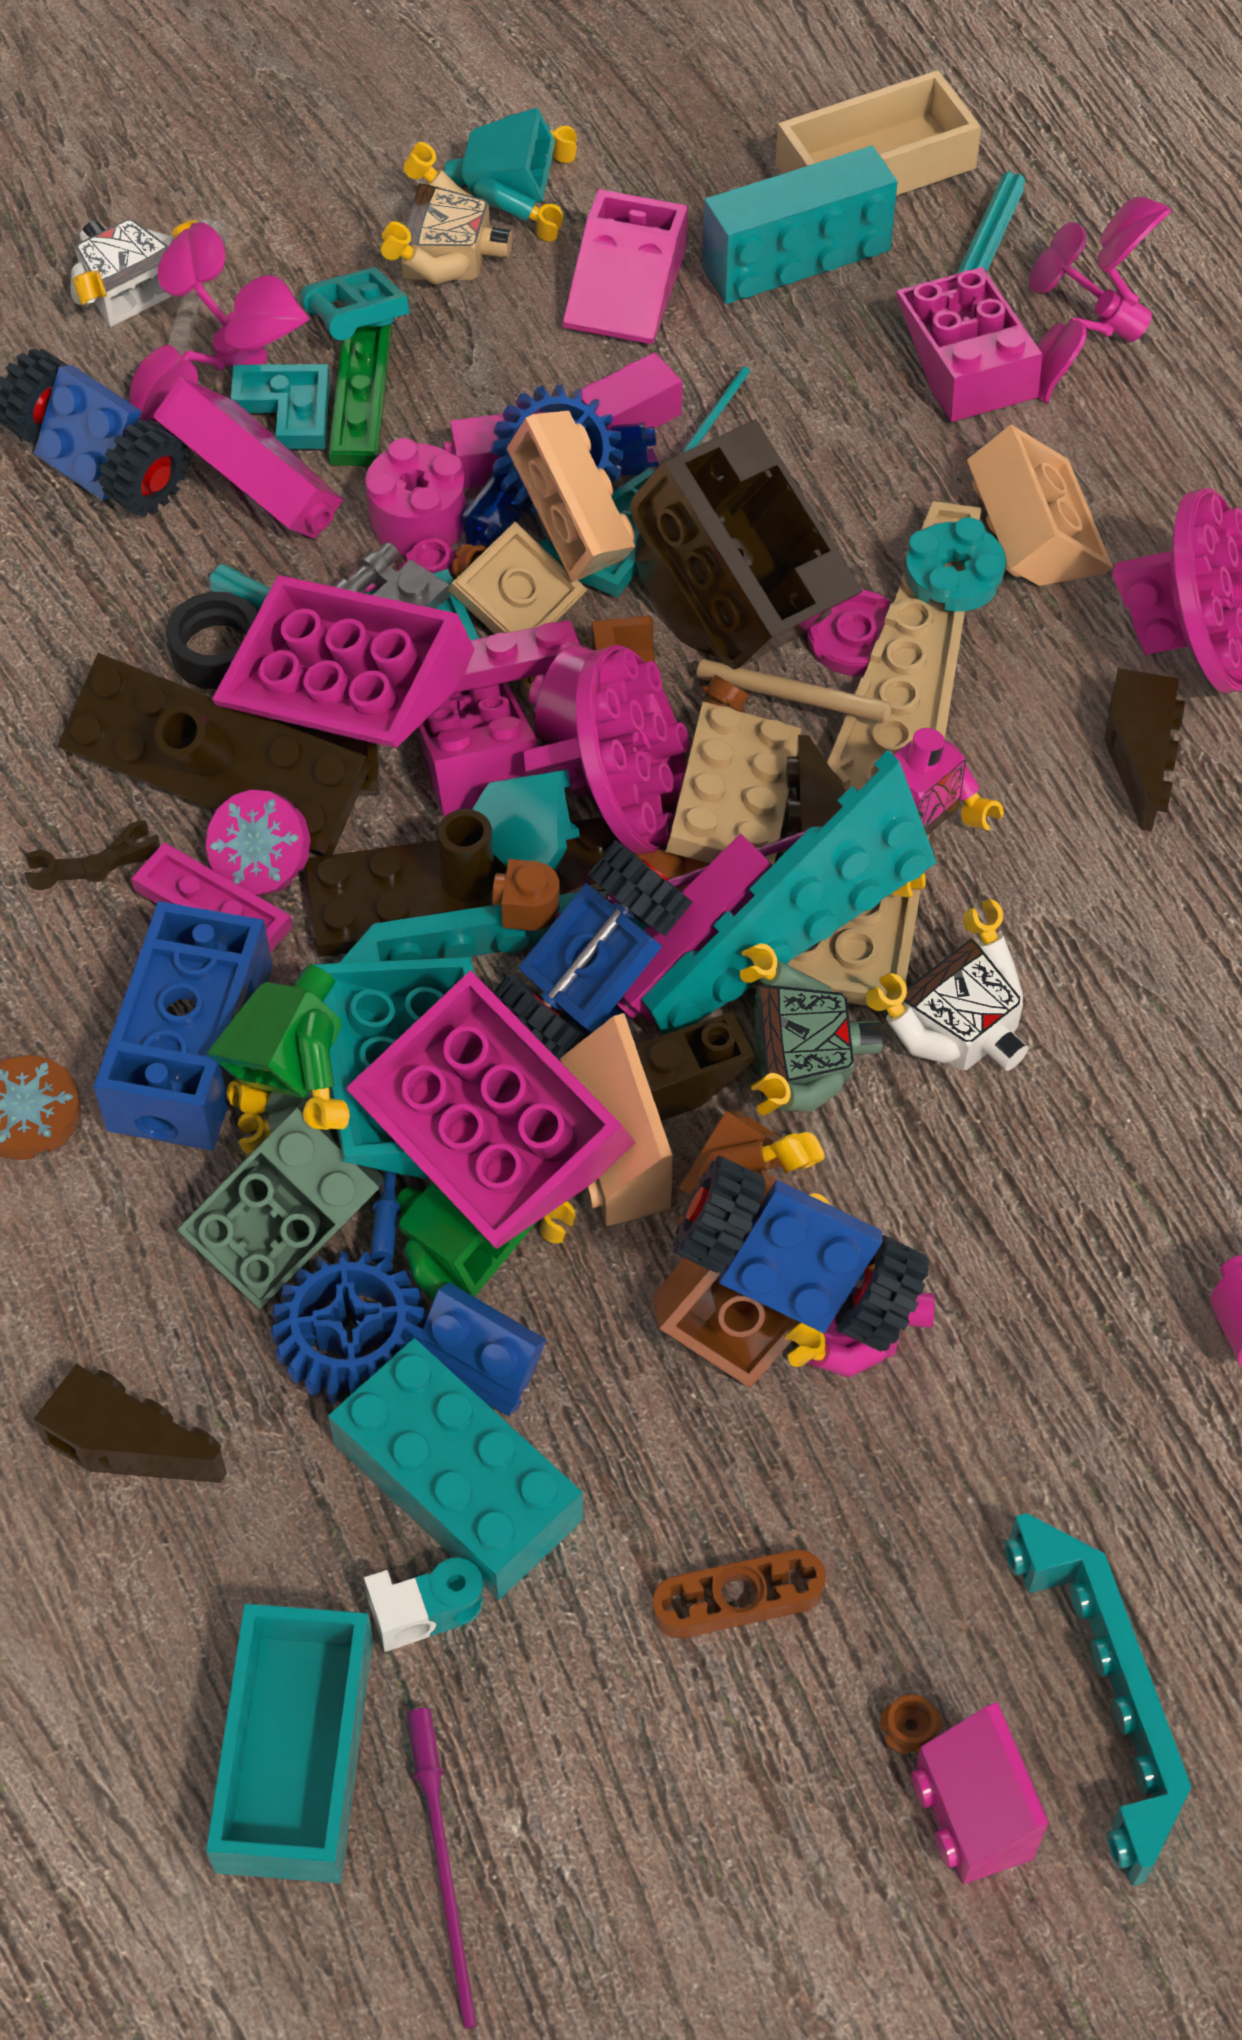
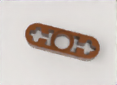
M791 1550L673 1576L661 1582L655 1590L653 1596V1619L656 1626L664 1634L680 1639L805 1612L814 1608L823 1596L826 1581L825 1568L814 1554L805 1550ZM799 1570L802 1578L812 1577L808 1581L805 1592L797 1593L793 1584L780 1585L774 1589V1600H766L767 1584L763 1575H771L770 1586L787 1582L789 1571ZM743 1580L754 1587L757 1597L751 1605L745 1608H735L725 1602L721 1594L722 1589L731 1581ZM712 1587L711 1600L715 1613H707V1602L692 1605L689 1608V1617L685 1619H678L675 1610L665 1611L671 1607V1597L682 1595L685 1604L704 1601V1588Z

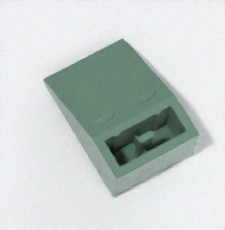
M304 1099L177 1229L259 1309L380 1188L384 1177L375 1168L343 1162L338 1132L335 1129H314L304 1121L303 1110L306 1104Z

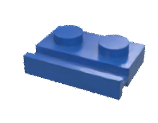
M450 1282L438 1290L423 1329V1336L426 1337L425 1341H427L425 1348L485 1403L507 1416H510L520 1408L522 1403L520 1398L524 1389L530 1383L547 1339Z

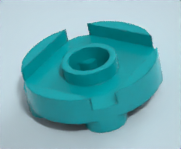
M967 517L960 519L958 522L938 523L922 531H917L910 537L904 571L905 579L914 595L929 604L931 598L936 602L945 603L944 610L954 612L974 610L986 605L995 597L997 588L1003 582L1006 556L998 540L986 532L984 524L975 518ZM955 561L964 564L963 571H957L953 566L945 567L944 565L947 562Z

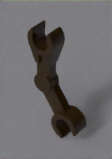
M140 820L127 826L111 844V847L99 854H91L86 858L55 859L48 851H32L26 855L29 868L38 869L44 867L47 869L40 873L25 872L28 886L34 890H45L54 886L58 880L88 879L92 882L103 881L109 872L121 865L125 866L148 860L160 847L158 835L150 837L146 842L137 843L138 839L149 835L147 822Z

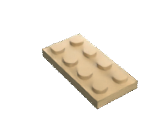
M702 702L666 852L711 863L740 833L756 848L778 841L789 788L786 785L787 756H796L798 735L801 734L802 728L787 725L781 721L769 720L736 711L730 707ZM776 853L765 856L774 865Z

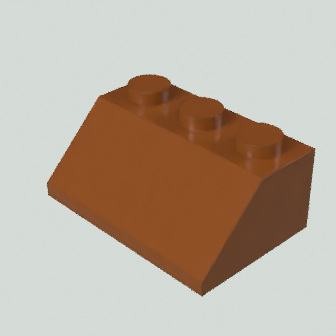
M760 1169L758 1174L765 1178L764 1194L758 1201L760 1205L776 1178L763 1169ZM684 1258L653 1294L659 1329L751 1388L792 1341L787 1340L785 1335L801 1322L720 1284V1272L717 1274Z

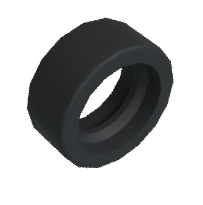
M207 592L195 595L177 606L168 619L166 630L168 648L175 671L188 683L205 689H218L241 644L230 652L219 655H202L190 650L186 644L193 635L202 629L213 626H230L242 631L246 636L258 614L257 610L245 598L229 592Z

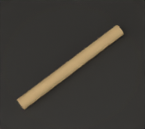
M702 659L697 668L698 679L711 681L714 675H717L740 689L884 723L888 721L891 714V703L749 669L738 668L734 670L725 664Z

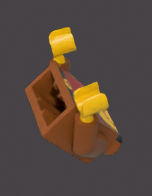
M739 1110L726 1111L682 1182L680 1189L691 1195L693 1189H697L703 1172H707L708 1165L712 1160L715 1161L717 1156H723L756 1173L760 1169L767 1171L768 1169L782 1167L786 1174L797 1168L804 1170L824 1160L825 1153L817 1137L812 1133H792L782 1138ZM679 1216L676 1221L677 1225L682 1221L683 1216Z

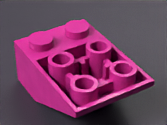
M598 189L586 221L563 319V327L654 344L687 249L688 205Z
M983 267L896 291V297L930 389L951 422L1038 398L1042 352Z
M507 682L452 693L415 729L432 789L444 817L455 810L473 809L490 782L533 775L525 771L523 751L538 748L537 739Z

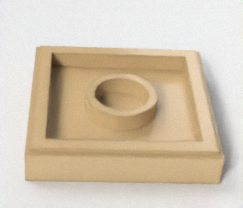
M516 522L493 542L449 587V592L494 634L538 627L549 622L557 623L588 590L578 580L571 582L566 569Z

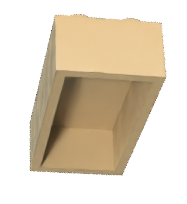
M936 70L778 123L775 165L780 173L784 174L873 145L898 181L897 196L976 169L981 125L940 71Z

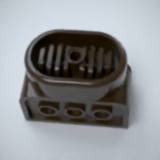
M757 419L664 461L638 490L631 501L632 517L639 530L635 546L636 566L648 592L681 642L697 651L716 656L722 664L734 670L795 640L805 630L822 622L830 615L832 608L858 596L863 591L830 539L827 528L817 518L804 497L801 486L791 476Z

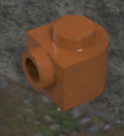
M509 859L507 873H496L493 885V905L502 907L503 928L534 931L544 929L555 922L557 919L556 915L560 913V885L557 873L550 866L536 861Z

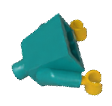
M538 107L517 114H509L503 119L477 127L471 131L465 157L446 161L445 173L458 186L467 185L472 196L484 199L489 204V207L503 210L525 222L528 218L536 221L535 231L537 236L544 241L552 242L557 239L558 228L562 227V210L556 204H545L540 208L534 204L543 202L552 156L557 161L563 163H570L575 160L577 135L570 126H560L555 132L551 131L550 125L546 124Z

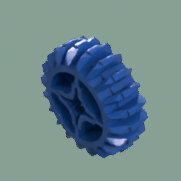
M562 384L554 388L551 396L542 385L535 389L533 398L524 392L516 400L517 407L508 405L504 409L502 416L505 421H498L495 425L493 432L499 439L492 442L490 451L500 456L492 465L493 472L508 474L500 484L502 490H509L514 486L518 490L514 498L515 505H520L526 498L531 501L532 499L512 461L507 447L524 419L533 414L570 411L575 424L580 423L589 436L592 459L597 469L602 468L607 473L611 482H615L619 478L620 470L614 464L620 463L623 459L624 451L613 446L621 439V432L606 430L613 421L612 414H604L599 417L595 413L600 405L599 399L592 400L587 406L581 402L583 398L582 389L575 390L571 398H568ZM532 503V515L538 514L534 504Z
M341 1250L337 1258L338 1263L330 1266L325 1259L319 1256L316 1261L317 1272L314 1274L299 1268L296 1274L299 1286L284 1284L281 1291L284 1303L274 1304L272 1312L274 1321L277 1324L272 1326L271 1337L273 1343L278 1346L275 1352L279 1364L289 1366L287 1368L288 1376L294 1384L306 1380V1391L312 1397L326 1387L328 1400L334 1405L340 1399L342 1392H350V1395H352L414 1338L424 1347L427 1344V1341H425L426 1337L423 1336V1329L428 1314L421 1307L423 1305L421 1291L418 1290V1287L410 1288L411 1279L405 1270L393 1274V1264L388 1258H385L375 1267L372 1266V1259L366 1250L359 1257L358 1262H350L348 1254ZM358 1296L369 1297L380 1303H367ZM334 1300L328 1307L318 1310L324 1304ZM349 1311L352 1312L353 1323L357 1326L352 1329V1343H348L347 1332L343 1328L348 1325L347 1312ZM383 1344L376 1351L365 1356L366 1352L371 1347ZM318 1346L319 1351H334L340 1354L343 1359L327 1357L312 1347Z

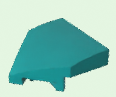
M568 769L490 782L479 797L472 810L482 813L489 820L492 827L493 854L506 867H508L509 859L541 862L547 864L555 871L567 849L566 840L580 837L579 829L569 819L564 788L571 786Z

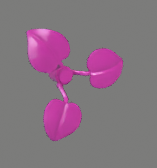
M1143 196L1134 197L1116 212L1104 229L1100 240L1103 249L1097 255L1098 267L1108 273L1119 289L1117 291L1109 289L1104 292L1071 266V263L1080 255L1086 245V232L1076 222H1069L1063 225L1051 240L1050 247L1046 248L1035 262L1029 277L1030 289L1035 293L1042 295L1049 292L1060 281L1063 274L1066 273L1098 298L1094 311L1098 315L1099 322L1073 317L1066 326L1061 323L1055 324L1037 344L1042 352L1038 398L1044 403L1049 404L1054 387L1082 349L1087 336L1086 329L1099 331L1106 337H1110L1114 332L1131 343L1140 338L1148 328L1152 312L1138 302L1139 297L1130 291L1115 267L1129 255L1159 222L1172 212L1166 205Z
M203 222L192 224L190 228L183 230L171 242L161 257L157 274L160 286L171 296H184L194 288L199 298L222 324L223 327L215 333L212 341L215 356L194 351H186L180 355L178 350L171 345H164L150 353L138 366L130 388V403L142 411L139 420L143 419L146 422L148 419L154 422L157 421L153 417L154 413L180 376L197 384V368L191 362L197 361L210 364L220 371L226 365L233 369V365L265 364L267 350L264 345L285 336L309 321L307 314L298 304L289 287L282 280L271 275L256 278L244 286L235 298V312H230L226 316L203 286L204 282L216 278L223 270L226 254L225 246L220 235L211 226Z

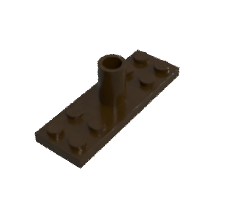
M97 653L57 747L214 811L232 795L248 790L278 793L286 798V800L288 799L305 817L311 838L309 849L324 855H333L371 767L372 760L367 756L269 718L217 706L214 704L212 696Z
M459 809L447 814L441 820L438 826V840L308 858L305 865L318 957L347 954L374 923L492 906L496 873L506 874L507 867L493 854L492 827L487 817L476 810ZM604 817L572 821L579 829L580 837L566 840L567 849L555 870L559 878L560 895L584 886L585 883L589 885L598 884L588 875L615 840L621 843L610 829Z

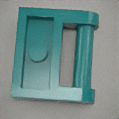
M376 267L309 284L301 290L299 295L301 306L308 313L318 315L325 322L326 330L335 339L340 341L349 339L358 327L365 325L385 326L393 323L395 317L410 314L407 295ZM340 300L345 307L336 308L331 302Z

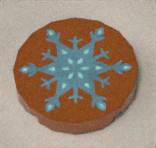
M32 1055L8 1058L0 1062V1157L27 1160L35 1158L34 1154L42 1153L47 1149L50 1153L61 1147L76 1130L82 1112L77 1084L67 1069L49 1058Z

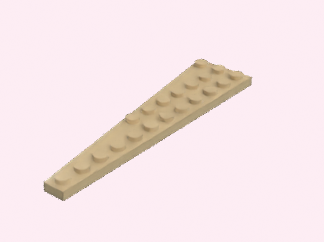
M933 501L921 531L938 523L958 522L960 519L967 517L980 520L981 508ZM951 561L944 565L945 567L953 566L957 571H963L964 564ZM905 572L901 578L900 588L894 603H891L886 615L885 625L880 638L876 640L865 675L861 678L855 693L856 695L890 702V717L884 723L847 714L827 762L845 791L851 786L859 791L878 772L879 768L874 763L887 749L894 755L913 739V735L917 730L932 728L939 731L945 738L965 611L954 612L944 610L945 603L936 602L931 598L929 604L920 600L910 590L905 579ZM911 889L913 893L911 898L888 895L874 908L864 911L837 929L830 937L819 941L792 959L787 965L831 987L833 992L845 994L848 1003L868 1006L866 1003V993L874 987H879L884 995L888 997L886 989L879 982V977L894 973L899 975L906 984L921 890ZM759 981L758 983H756L755 985H753V986L750 987V988H756V989H757V985H765V984H763L762 981Z

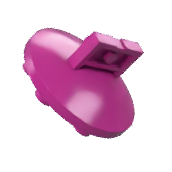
M1211 488L1198 489L1186 493L1179 504L1170 551L1115 563L1112 575L1125 607H1128L1133 618L1132 624L1145 655L1189 647L1193 657L1210 683L1218 691L1228 694L1242 691V511L1239 507L1231 509L1225 499Z
M615 645L596 650L584 662L578 679L576 692L577 738L523 751L525 771L537 775L568 769L571 786L565 788L571 790V794L575 796L593 795L605 821L625 847L637 855L652 853L655 850H666L686 770L684 753H687L690 749L687 729L683 723L676 722L670 703L662 688L659 669L653 661L645 662L635 652L624 646Z

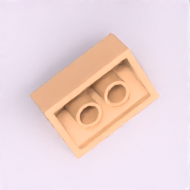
M570 411L539 413L526 417L508 445L507 450L571 582H575L624 560L635 547L633 543L635 539L634 529L628 517L624 513L619 514L611 498L613 488L607 473L602 468L597 469L589 452L591 450V443L585 428L580 423L575 424Z
M1012 424L967 459L974 477L972 487L978 497L984 502L988 512L986 523L992 533L998 538L1006 556L1005 568L1013 576H1022L1038 586L1102 575L1113 569L1069 459Z
M625 1014L615 1015L560 1058V1062L623 1125L635 1141V1144L594 1183L585 1188L590 1207L601 1208L606 1226L671 1210L673 1155Z

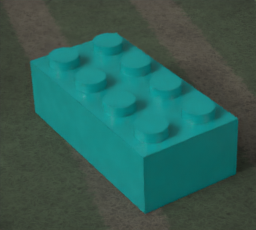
M872 145L705 198L702 268L723 302L728 304L890 251L898 181Z
M415 1338L328 1415L334 1445L453 1558L468 1559L477 1565L482 1573L483 1587L498 1601L583 1520V1492Z
M244 1604L206 1849L216 1874L342 1884L373 1646V1635L368 1613Z

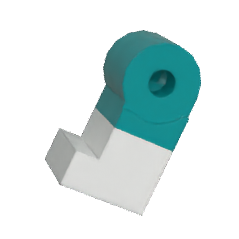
M460 1557L446 1559L439 1563L430 1574L427 1573L393 1585L388 1570L364 1577L366 1599L384 1652L466 1625L478 1616L484 1602L482 1573L477 1565L468 1559Z

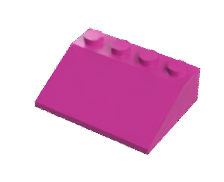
M278 575L212 700L217 706L397 748L455 691L475 649L457 613Z
M471 970L346 1087L350 1094L496 1249L594 1183L635 1144V1141L623 1125Z

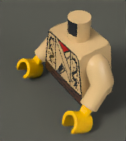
M418 142L404 162V172L412 179L418 180L423 177L426 183H419L406 226L400 222L393 221L387 225L381 234L384 240L381 244V253L388 260H396L401 256L403 279L427 280L434 285L451 280H473L479 275L484 255L509 258L512 247V230L490 227L489 204L484 199L473 197L461 189L442 169L435 170L432 167L436 161L435 151L429 144Z

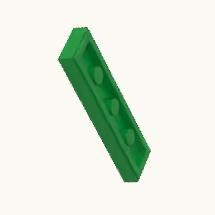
M392 323L385 326L365 325L358 327L349 339L342 340L329 447L331 466H370L379 456Z

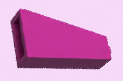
M180 376L153 415L160 424L291 530L316 539L320 532L331 523L335 511L343 501L334 490L236 401Z
M741 833L682 892L693 903L669 933L663 936L650 925L644 930L663 947L617 1003L631 1018L634 1019L641 1013L654 1024L641 998L687 951H700L719 932L714 927V924L727 911L735 916L755 896L750 888L773 866Z

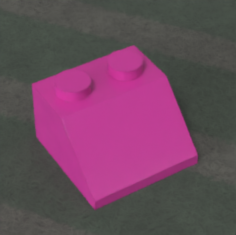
M997 1702L985 1706L920 1748L916 1763L917 1770L911 1772L913 1787L921 1806L924 1809L932 1806L941 1828L935 1831V1839L941 1858L948 1869L956 1866L963 1885L1034 1860L1049 1824Z

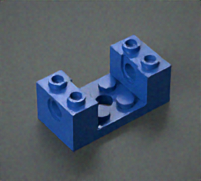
M161 901L157 902L93 1086L107 1131L214 1151L229 1101L226 1098V1088L221 1071L222 1066L212 1059L207 1052L256 989L269 980L273 965L263 919ZM188 999L196 1003L195 1008L183 1016H175L167 1012L168 1007L177 1000Z

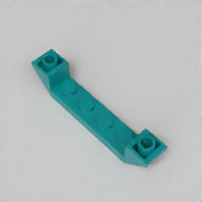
M578 892L560 895V913L565 910ZM494 905L374 923L340 963L461 958L497 952L517 953L525 948L535 947L553 924L544 929L534 931L503 928L502 907ZM632 918V921H634L643 930H645L648 927L647 925L638 921L637 919Z
M1028 1513L1015 1516L1009 1539L1004 1541L1005 1554L1010 1570L1014 1576L1022 1574L1028 1594L1074 1582L1070 1585L1071 1599L1077 1616L1080 1620L1088 1619L1095 1640L1091 1641V1653L1095 1667L1101 1677L1109 1676L1116 1698L1112 1699V1711L1116 1725L1122 1735L1130 1734L1138 1756L1133 1758V1768L1137 1783L1144 1795L1152 1794L1153 1798L1120 1806L1111 1824L1112 1830L1107 1831L1108 1846L1118 1869L1126 1868L1132 1886L1143 1884L1151 1872L1192 1788L1105 1553Z

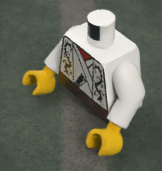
M124 220L108 229L99 221L89 222L81 230V242L75 248L78 263L73 266L71 271V297L73 301L78 305H87L95 302L107 325L112 327L171 297L159 284L157 274L159 262L171 242L183 230L197 223V220H189L178 225L172 230V236L149 229L146 230L134 220Z
M988 899L982 901V908L987 916L985 925L979 920L975 908L967 909L962 918L963 925L969 932L980 935L981 941L978 944L971 938L908 988H906L904 980L897 974L889 973L879 977V982L886 989L888 997L884 995L879 987L869 989L866 993L867 1005L873 1010H886L888 1012L887 1022L907 1051L913 1056L941 1063H949L958 1070H968L988 1054L1003 1069L1009 1071L1018 1065L1028 1052V1046L1014 1034L1018 1028L1023 1007V993L1017 970L1004 935L997 934L995 930L1003 921L1002 907L998 902Z

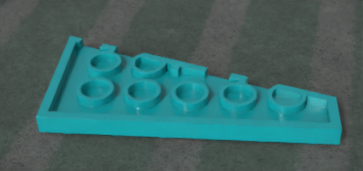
M888 749L874 763L879 768V771L859 791L851 786L837 800L843 807L823 827H810L750 888L755 896L735 916L727 911L714 924V927L719 932L700 951H687L641 998L661 1035L697 1024L729 1001L740 997L744 991L761 981L759 979L751 983H745L741 980L740 970L749 966H755L749 957L741 954L743 950L760 943L766 944L774 950L777 960L788 964L792 959L819 941L830 937L837 929L864 911L874 908L882 899L909 881L919 878L927 869L937 863L900 761Z

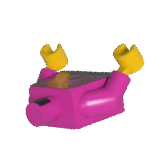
M932 728L917 730L913 735V739L894 754L900 761L927 835L958 810L960 801L963 800L961 818L970 827L990 831V827L986 822V816L997 819L1003 817L1004 811L1000 802L979 797L977 791L980 786L967 767L963 754L960 753L953 743L945 741L944 736L939 731ZM925 873L919 878L909 881L891 893V895L911 898L913 896L911 889L922 890L925 887Z

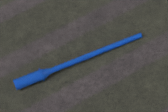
M385 1171L383 1192L379 1200L373 1204L375 1216L370 1257L377 1263H380L385 1258H388L390 1262L393 1260L397 1216L401 1213V1206L397 1203L394 1192L396 1173Z

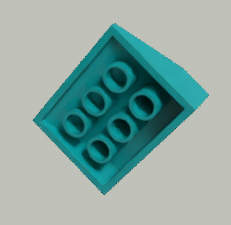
M471 957L312 964L326 971L336 981L323 1003L341 1018L342 1028L330 1050L334 1086L329 1087L331 1098L343 1100L349 1108L350 1117L347 1127L337 1129L343 1162L431 1180L350 1094L346 1087L470 970L474 973Z

